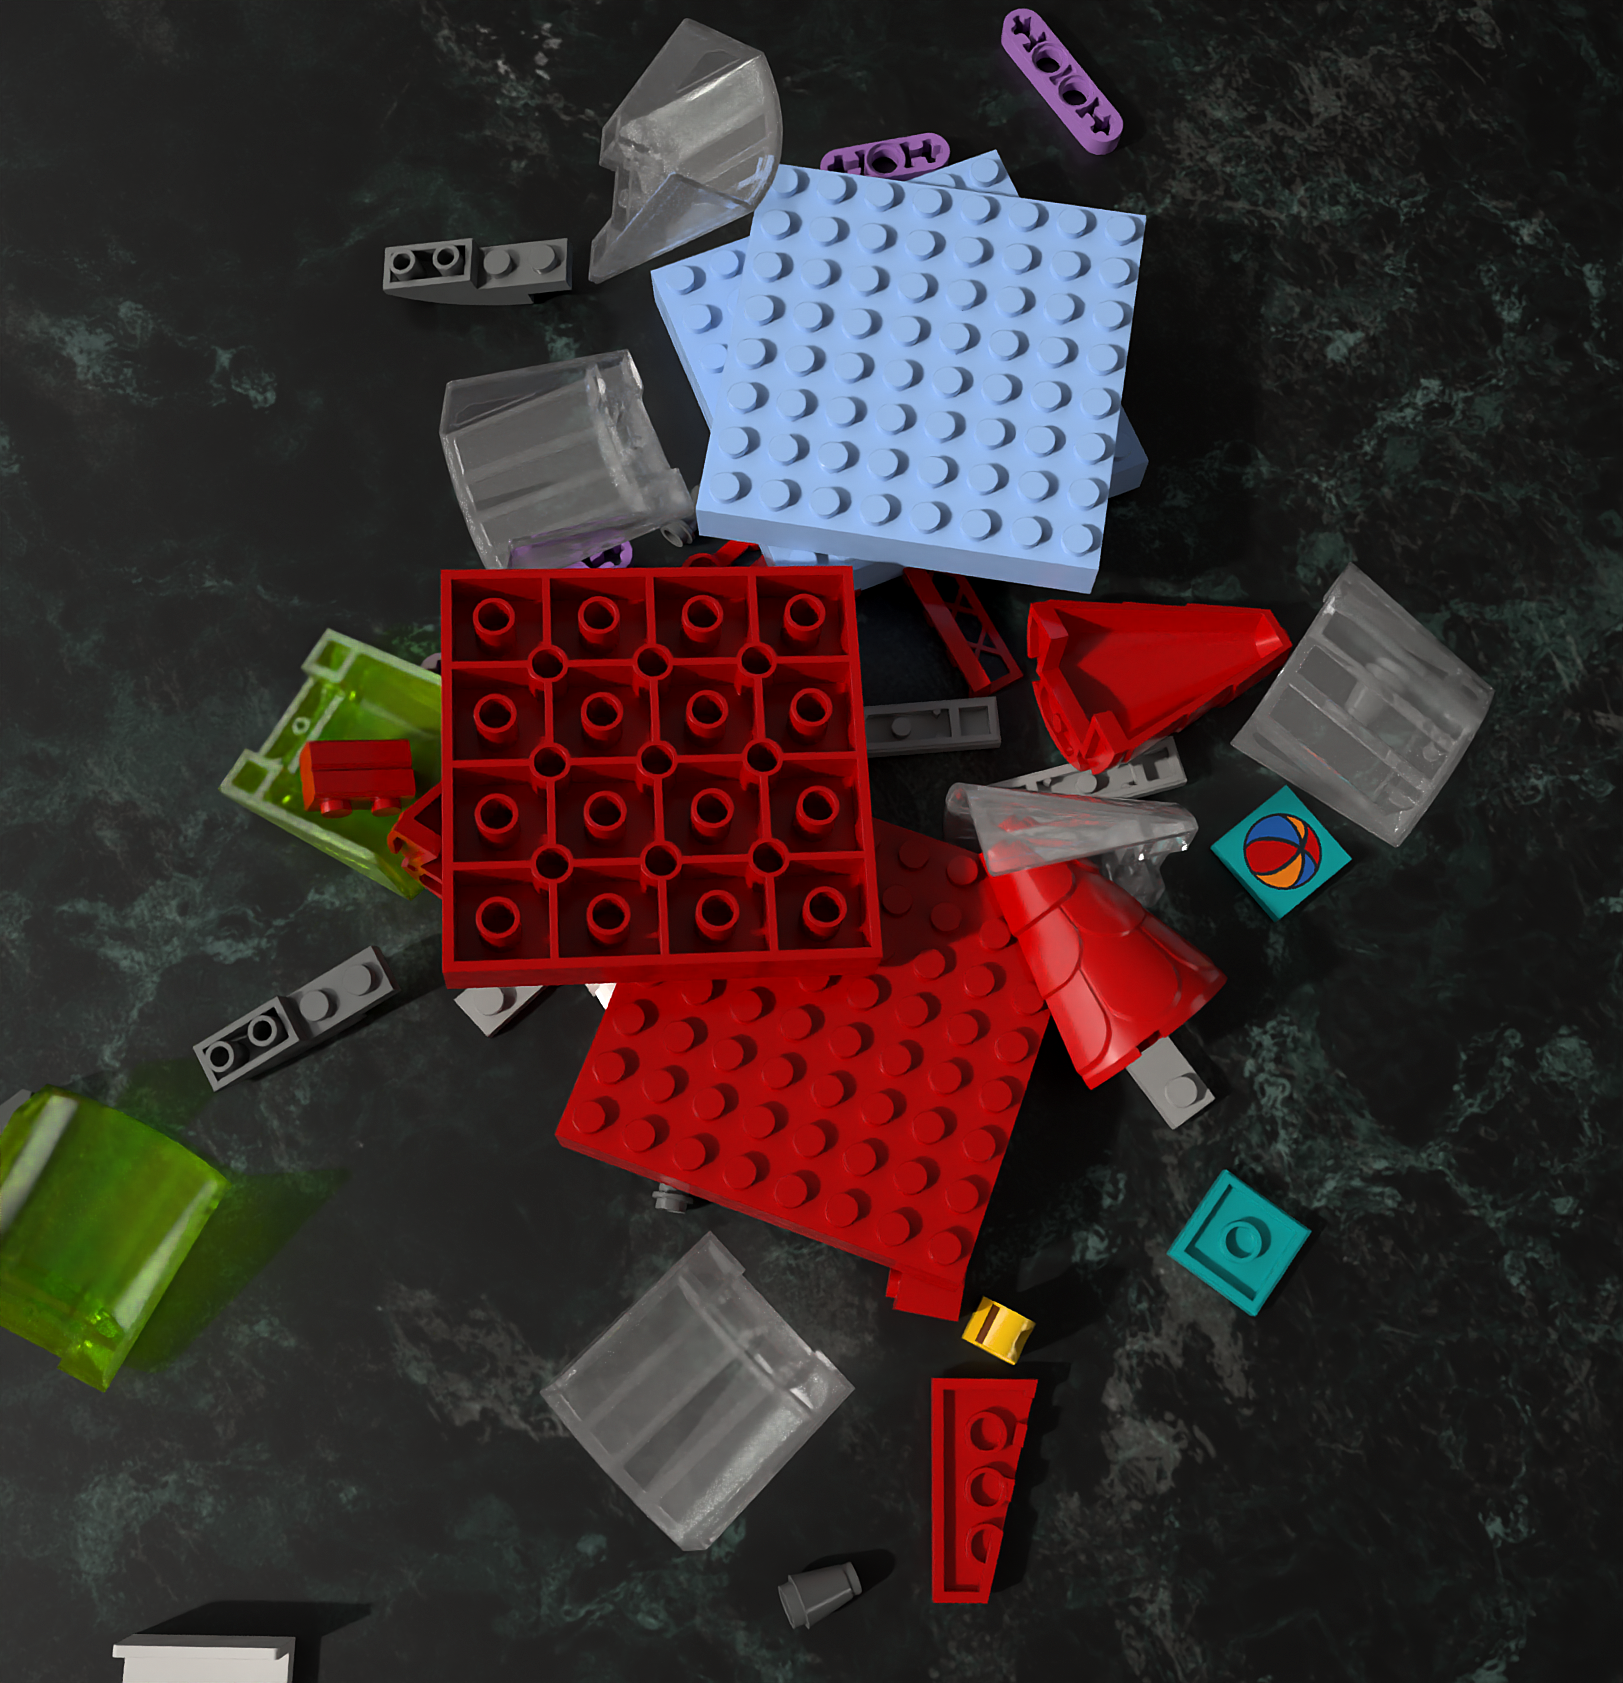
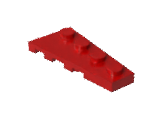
M931 1378L933 1603H988L1004 1533L1003 1526L1008 1504L1012 1498L1015 1484L1014 1478L1021 1447L1023 1448L1028 1427V1416L1032 1399L1035 1396L1038 1379Z

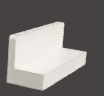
M133 1634L114 1644L113 1657L125 1658L123 1683H292L295 1637Z

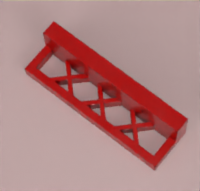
M903 568L901 578L907 588L912 587L924 608L922 612L927 624L931 628L935 627L948 649L945 652L949 662L954 668H959L969 686V698L987 697L1023 678L1022 672L965 575L930 570L928 574L925 569ZM935 572L955 578L959 585V590L954 604L944 602L932 582ZM963 594L972 609L959 606ZM957 612L978 618L982 625L978 644L965 639L955 621ZM986 634L995 649L983 645ZM980 652L1000 657L1009 673L991 682L978 661Z

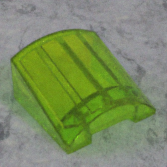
M328 628L301 667L309 678L259 752L255 753L245 748L218 790L226 797L405 899L412 901L425 887L413 879L400 866L405 858L400 851L397 855L391 853L387 845V836L398 821L401 813L389 817H376L372 815L371 810H352V814L347 817L327 819L321 816V811L306 812L304 809L299 755L307 741L408 739L410 741L411 767L414 771L416 792L408 806L402 809V812L405 811L442 780L441 676Z
M47 1083L14 1111L0 1135V1326L62 1358L57 1366L58 1369L105 1393L231 1188L232 1183L194 1153L143 1122L101 1102Z

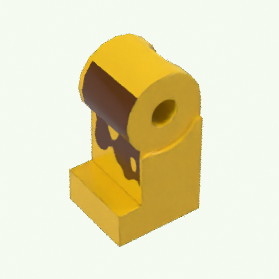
M982 1296L961 1338L1001 1360L1015 1365L1036 1323Z

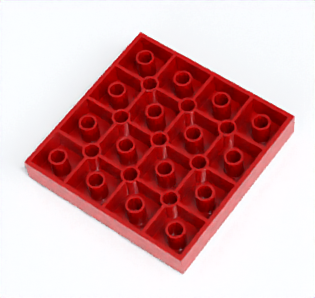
M852 566L441 570L442 973L447 989L875 973L883 958Z
M872 817L883 958L875 973L617 983L559 1122L555 1136L562 1147L956 1292L962 1284L1051 1011L1046 1000L1041 997L1018 938L1011 934L979 854Z

